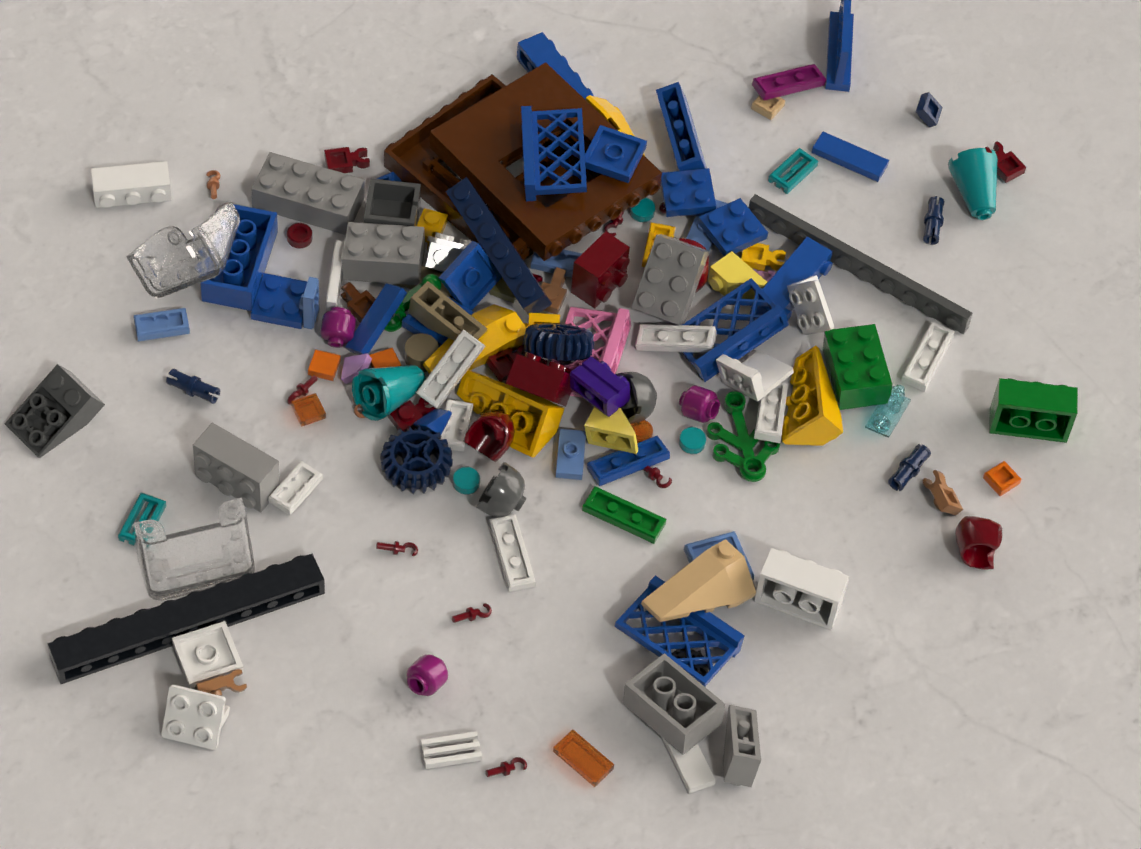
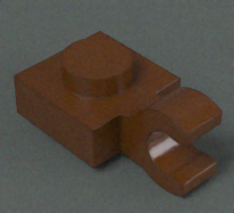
M348 282L341 287L344 291L341 297L347 303L346 309L350 310L351 314L361 323L376 299L367 290L360 293L351 282Z

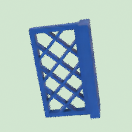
M841 0L839 12L830 11L826 65L827 80L825 84V89L845 92L850 90L854 14H851V0Z
M521 106L526 201H536V195L587 192L582 108L532 111L531 106ZM566 118H578V121L571 127L563 122ZM548 119L552 123L547 128H544L537 123V120ZM557 126L565 130L559 138L551 133ZM570 135L579 140L572 147L564 142ZM545 137L553 141L547 148L539 144ZM558 146L566 150L560 157L552 153ZM571 155L579 159L574 166L565 162ZM546 156L555 161L548 168L539 163ZM558 166L568 170L561 177L553 173ZM575 175L581 179V184H569L566 180ZM547 176L556 181L551 186H541L540 184Z
M751 278L682 324L700 326L701 322L705 319H714L713 326L716 328V335H728V339L722 343H714V348L697 360L693 356L694 352L681 353L697 370L700 378L706 382L719 373L716 359L722 354L739 360L789 326L785 310L779 304L776 305ZM752 288L755 292V298L742 299V295ZM726 305H735L733 314L721 313V310ZM740 305L753 306L751 314H738ZM758 306L771 309L763 315H756ZM719 320H732L730 329L717 328ZM737 320L749 321V325L743 329H735Z
M655 575L650 580L648 588L615 622L614 627L658 657L665 653L705 687L730 658H735L741 651L745 635L711 612L705 613L704 610L691 612L688 617L678 618L680 625L666 626V622L663 621L661 626L647 627L645 618H652L654 616L650 612L644 611L641 602L665 583V581ZM641 618L642 627L632 628L626 624V621L628 619ZM695 631L702 636L703 640L688 641L687 632ZM682 632L684 642H669L668 633ZM663 633L664 643L652 642L648 634ZM704 647L706 657L692 658L690 648ZM709 647H719L726 653L723 656L711 657ZM671 649H685L687 658L677 659L672 655ZM708 664L709 672L702 676L694 670L693 665Z

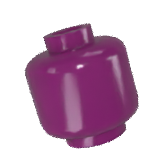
M333 307L323 315L320 335L328 342L329 346L343 347V344H347L353 339L356 319L350 310L342 307Z
M697 385L684 391L679 399L683 416L701 423L714 419L720 409V401L716 393Z
M425 654L419 657L407 670V684L415 694L422 696L435 694L448 679L445 663L434 655Z

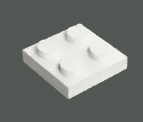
M225 621L172 638L173 647L190 689L195 688L198 683L222 675L226 676L234 670H242L244 672L243 664Z

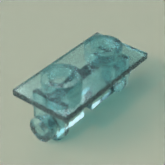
M897 384L892 387L888 404L877 406L865 428L885 437H890L911 399L905 397V388L902 385Z

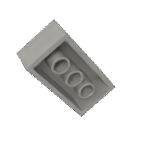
M269 152L251 189L252 208L277 212L279 216L346 235L348 222H354L364 201L365 179Z

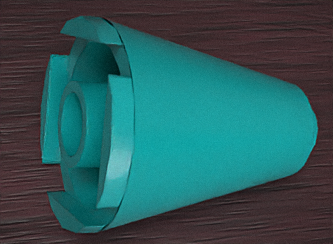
M973 148L958 153L956 160L953 161L951 158L948 162L949 171L971 216L978 220L989 219L996 211L998 158L994 150L991 149L992 153H988L986 148Z
M415 365L363 369L352 380V394L356 405L360 404L364 409L361 413L372 421H379L416 395L426 377L424 372Z

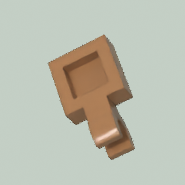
M556 267L551 283H542V289L552 302V305L544 309V311L553 314L559 313L567 295V289L562 288L566 280L564 277L566 270Z
M934 470L935 482L932 483L930 479L924 478L923 485L931 490L935 498L933 500L934 504L941 512L956 516L964 509L953 488L947 486L944 474Z
M234 670L226 676L222 675L198 683L194 689L222 696L221 691L225 689H230L237 693L242 692L247 688V684L238 686L234 683L233 679L243 673L242 670Z

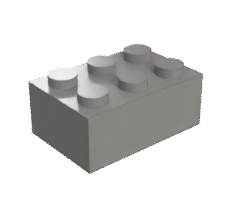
M348 222L341 259L343 280L407 285L420 284L425 253L424 227Z
M663 234L656 235L631 308L677 325L684 324L710 251Z
M211 423L193 444L195 475L201 481L209 482L218 487L223 494L237 498L247 508H254L259 512L266 508L269 504L268 497L280 485L279 461L214 423Z
M665 653L626 682L624 686L623 704L682 755L723 723L725 703Z

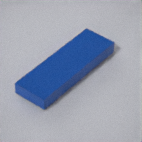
M824 131L812 148L813 154L877 182L889 164L888 159Z
M386 283L354 332L353 339L347 343L345 348L358 355L369 354L407 295V292L401 287Z
M657 435L637 443V454L619 450L588 462L587 470L597 484L602 486L640 471L646 466H653L670 459V452Z

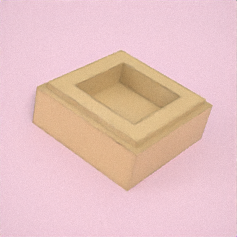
M759 95L752 103L751 109L772 120L785 106V100L776 97L763 101Z

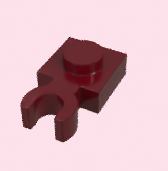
M996 141L993 149L998 158L997 175L1007 183L1024 174L1026 166L1012 151L1005 154L1003 145ZM985 147L986 152L992 153L989 147Z
M349 147L324 150L328 169L341 173H352L354 166L362 169L370 167V159H362V157H367V148H358L355 152H350Z
M524 345L519 346L516 353L507 348L488 357L486 363L499 382L507 380L516 354L522 355L525 353Z
M420 398L416 405L409 400L389 414L388 418L397 430L400 429L403 432H407L408 426L412 430L417 429L413 425L414 422L437 408L434 406L431 408L425 407L430 403L423 398Z

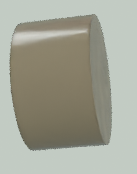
M424 333L415 334L408 338L405 343L406 365H415L423 372H427L423 364L439 348L436 339Z

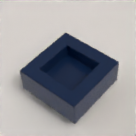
M930 92L921 94L916 113L930 128L938 124L943 107Z

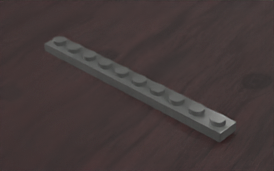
M754 194L750 199L748 208L761 224L772 229L777 234L789 238L797 245H800L806 237H809L833 251L830 262L836 264L839 268L847 270L858 276L861 280L869 282L887 294H891L906 305L920 310L928 317L942 322L952 330H956L964 335L969 328L973 314L969 310L764 198Z

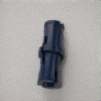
M937 196L929 199L928 213L924 217L926 227L923 241L928 244L929 237H932L930 245H935L939 242L940 227L944 223L942 212L945 201L939 197L938 205H936Z
M172 369L169 375L176 377L177 380L169 377L166 379L168 385L184 390L191 397L198 396L209 401L211 404L216 403L218 398L210 395L209 392L220 396V388L202 382L201 378L197 376L190 377L176 369Z
M918 444L907 458L902 459L899 464L900 467L888 480L889 485L894 490L898 491L899 489V491H902L909 480L918 475L922 464L931 456L929 448L923 444Z

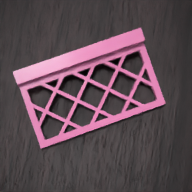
M570 307L564 325L576 326L573 323L575 316L586 318L588 321L578 327L585 329L593 327L597 332L594 334L593 341L595 342L602 338L605 342L603 347L597 350L592 349L591 357L599 362L604 361L607 363L611 371L616 374L631 329L629 309L619 308L618 313ZM604 320L612 321L611 326L603 330L597 325ZM587 359L576 360L565 367L573 370L579 365L581 366ZM552 360V362L561 365L560 360ZM572 389L570 396L583 398Z

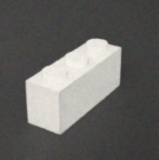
M167 161L91 168L95 208L172 200Z

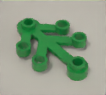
M737 391L729 392L725 397L724 408L732 415L737 436L724 429L718 422L710 423L706 434L711 440L721 439L742 451L744 458L729 451L725 444L715 445L712 456L718 462L728 461L740 468V474L745 480L757 482L764 478L766 474L765 462L771 455L778 453L780 443L765 441L764 448L755 456L753 448L759 440L754 439L755 429L750 435L748 434L742 413L746 403L745 396ZM715 429V430H718L719 432H718V433H713L711 430ZM768 444H774L776 447H769ZM718 451H722V452H724L725 454L720 455V454H718L717 452H718Z

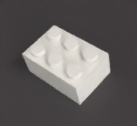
M771 548L760 573L754 602L832 630L842 605L849 576L839 570L820 566L812 560H804L793 556L787 551Z

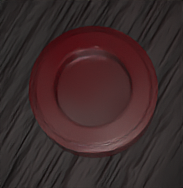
M295 223L288 228L287 241L292 247L305 248L311 244L313 239L312 229L307 224Z

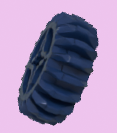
M534 324L526 328L523 339L524 350L548 360H584L592 355L594 334L590 330L571 326L570 324Z
M408 426L407 432L399 429L397 436L390 435L389 442L384 443L383 451L380 455V460L382 461L381 469L382 472H385L386 480H391L393 487L401 485L402 492L410 488L413 494L416 492V489H421L425 493L427 487L435 490L437 484L443 485L445 477H449L450 469L453 465L452 450L448 447L447 439L440 440L442 437L440 432L433 435L430 429L422 431L421 426L417 430H412ZM431 454L438 460L435 464L431 462ZM398 455L402 457L403 464L401 466L396 461Z

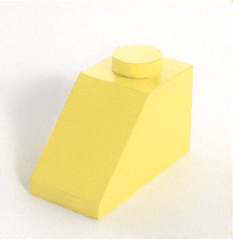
M732 251L710 266L708 283L712 289L720 292L723 296L751 278L761 289L768 282ZM752 288L742 295V299L755 298V292Z
M594 407L584 425L588 444L637 454L638 445L635 431L621 408H618L609 417Z

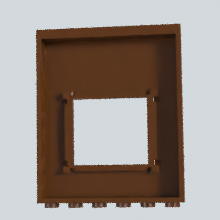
M546 62L430 131L429 147L462 180L467 177L484 202L543 261L552 256H558L566 247L578 243L585 235L597 231L604 223L611 219H616L628 208L635 207L645 197L654 195L661 186L662 172L642 155L629 183L601 174L586 183L587 192L570 193L548 208L538 199L536 201H526L525 187L506 169V167L523 157L521 106H531L532 111L582 108L585 153L600 125L617 130ZM566 118L563 122L571 127L578 121V118ZM548 119L537 120V123L544 128H547L552 123ZM559 126L551 131L555 136L565 132ZM572 135L569 136L575 143L579 141ZM545 137L539 142V144L544 145L545 143L550 141V139Z
M493 74L486 79L480 80L472 89L460 94L455 101L443 106L438 113L426 118L421 125L414 130H409L404 137L395 143L389 144L384 150V167L394 172L402 182L421 184L420 197L437 212L448 214V221L471 241L478 243L479 241L445 192L460 182V180L440 164L443 160L429 147L430 131L505 87L506 85ZM570 137L564 141L571 147L575 144ZM550 140L542 146L547 148L553 141ZM560 146L552 151L558 157L566 152ZM574 155L565 160L571 166H574L579 161ZM546 156L539 163L548 168L555 161ZM558 166L553 173L561 177L568 170ZM586 169V183L601 174ZM522 172L516 179L525 187L524 172ZM572 175L566 182L569 184H581V179ZM547 176L540 184L541 186H551L556 181ZM570 193L536 195V199L548 208ZM488 206L522 259L525 260L531 256L534 251Z

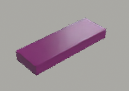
M815 64L753 78L752 86L764 101L825 86L827 79Z

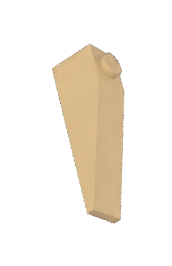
M725 539L695 558L643 599L641 605L659 622L688 617L691 612L704 610L705 613L713 612L716 607H737L754 597L756 590L745 557Z

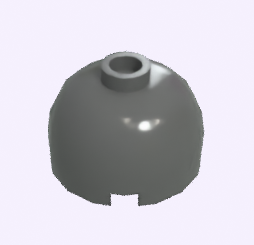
M638 372L616 374L617 376H624L630 384V400L621 407L630 424L646 420L653 413L657 400V392L648 377Z
M505 462L498 468L500 470L499 475L493 476L479 499L480 503L476 506L479 510L494 517L507 516L514 509L519 511L526 500V497L523 496L525 490L523 477L516 469Z

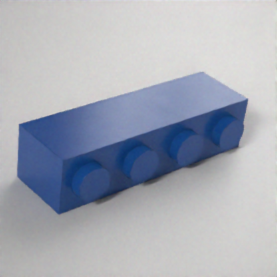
M543 32L518 42L517 60L527 73L546 62L585 100L589 95L594 96L592 91L581 82L579 74L570 68L567 59L556 50L553 41L548 40Z
M676 82L657 89L656 93L679 171L707 168L687 98L680 83Z
M809 237L805 238L762 289L776 305L779 304L785 310L787 320L790 319L794 309V305L789 299L787 286L816 275L819 280L822 275L826 276L833 265L830 262L833 251ZM758 306L756 315H763L771 309Z

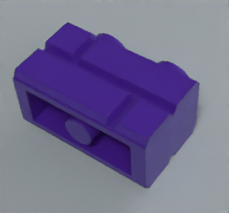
M590 356L581 366L579 365L570 373L571 389L606 416L610 417L619 407L621 408L630 400V384L628 380L622 375L617 376L604 361L599 362Z

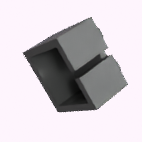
M370 178L364 223L417 226L421 184Z

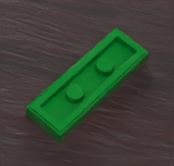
M594 486L582 506V511L653 544L659 537L667 520Z

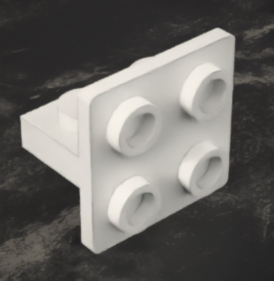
M437 232L435 237L428 236L427 241H430L424 266L445 271L471 241L460 239V243L454 242L455 237Z
M172 684L168 691L162 737L216 750L221 727L229 715L230 706L225 705L226 698Z

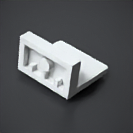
M817 275L787 286L789 299L794 305L798 317L797 322L802 329L803 335L834 329V324Z
M761 351L755 352L743 363L724 354L716 359L723 384L756 401L762 399L794 373L793 367Z

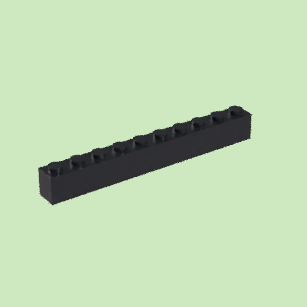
M313 553L306 556L300 555L291 561L279 565H270L262 571L253 574L246 573L238 579L217 583L209 589L193 591L185 597L164 601L156 607L140 609L132 615L111 619L106 624L97 627H87L81 632L70 636L58 637L53 642L47 643L50 659L60 684H64L173 646V637L223 621L226 622L227 627L323 595L325 594L324 577Z

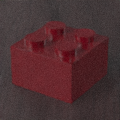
M605 231L574 261L571 293L594 309L601 302L605 303L610 298L612 291L617 286L621 287L628 278L627 267L630 262V247Z
M526 352L525 357L516 354L505 384L566 407L572 392L570 386L571 369L550 361L548 366L546 365L548 360Z

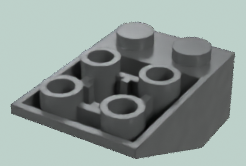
M57 364L8 419L5 425L38 458H41L88 425L105 404L72 372Z

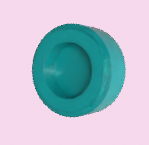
M645 197L638 205L633 208L630 207V215L638 222H648L655 215V204L651 199Z
M689 427L681 432L679 445L684 452L697 454L705 448L706 435L701 429Z
M462 467L454 473L453 486L461 494H472L480 486V475L471 467Z

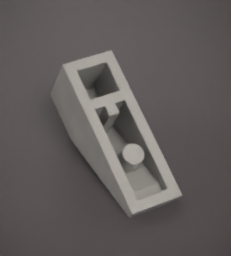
M729 705L723 755L724 782H729L736 786L752 787L761 763L757 711Z

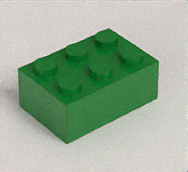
M870 324L824 331L823 353L839 410L890 404L893 384L876 325Z
M999 378L990 406L989 433L1067 443L1078 414V388L1068 387L1067 385L1019 381L1012 378Z

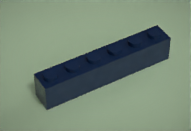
M466 177L445 191L528 315L529 313H540L552 305V302L469 179Z

